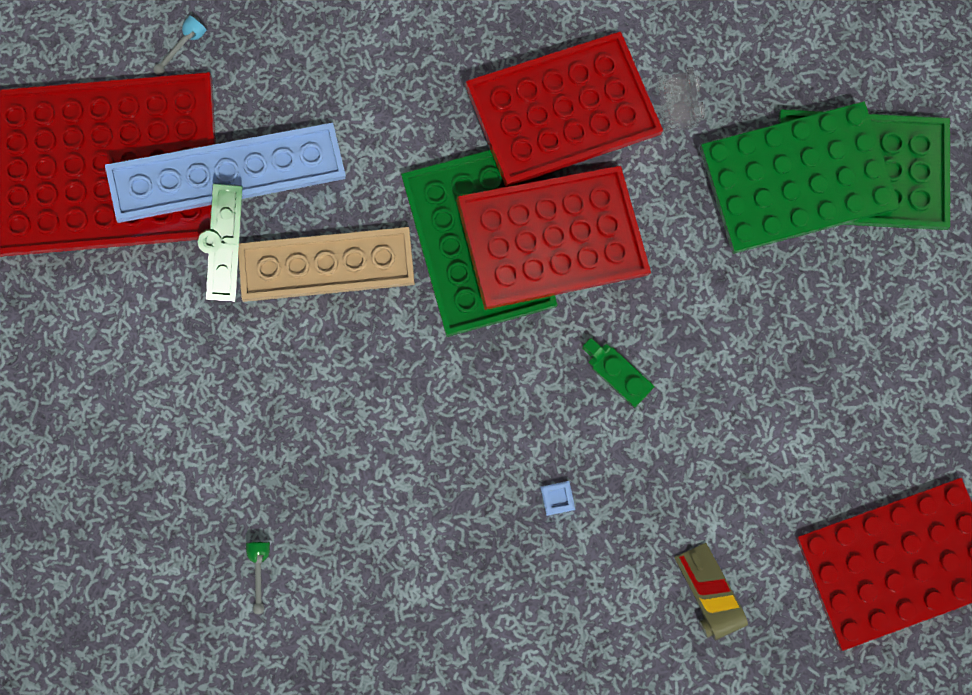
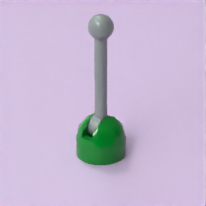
M270 542L246 543L247 557L251 562L255 563V604L253 605V612L257 615L262 614L265 609L261 603V563L269 556Z

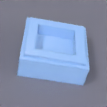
M569 481L540 487L546 516L575 510Z

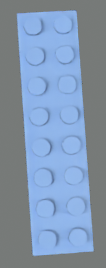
M333 123L105 165L117 223L212 205L213 183L242 185V199L343 180L346 177Z

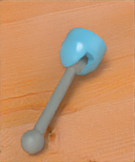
M189 15L182 25L184 36L163 61L154 66V73L157 75L163 74L165 71L164 67L188 39L198 40L205 34L207 29Z

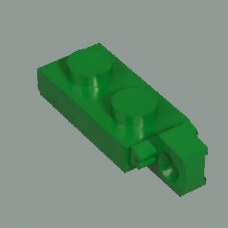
M592 338L583 345L582 349L592 357L588 362L593 367L592 370L634 409L655 387L613 347L611 348L607 344L601 347Z

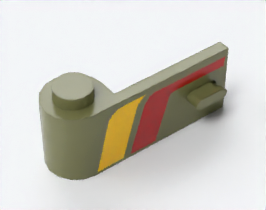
M707 543L674 557L702 611L703 620L699 621L707 638L712 636L716 641L748 626L745 613Z

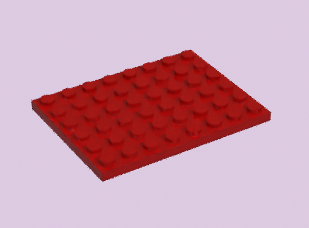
M211 73L0 90V257L198 240V236L202 231L210 229L212 205L117 223L105 165L216 144Z

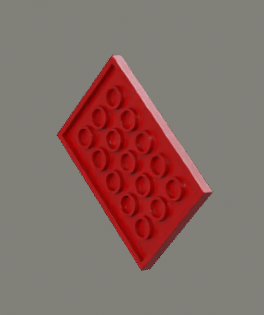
M621 31L465 82V88L506 187L659 136L663 132V128Z
M621 166L458 196L456 200L485 310L640 278L651 273Z
M962 478L796 537L840 651L972 604V501Z

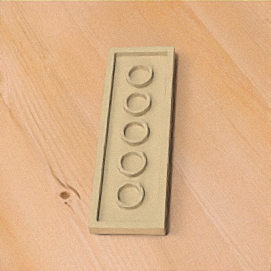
M409 227L239 243L238 255L243 302L415 285Z

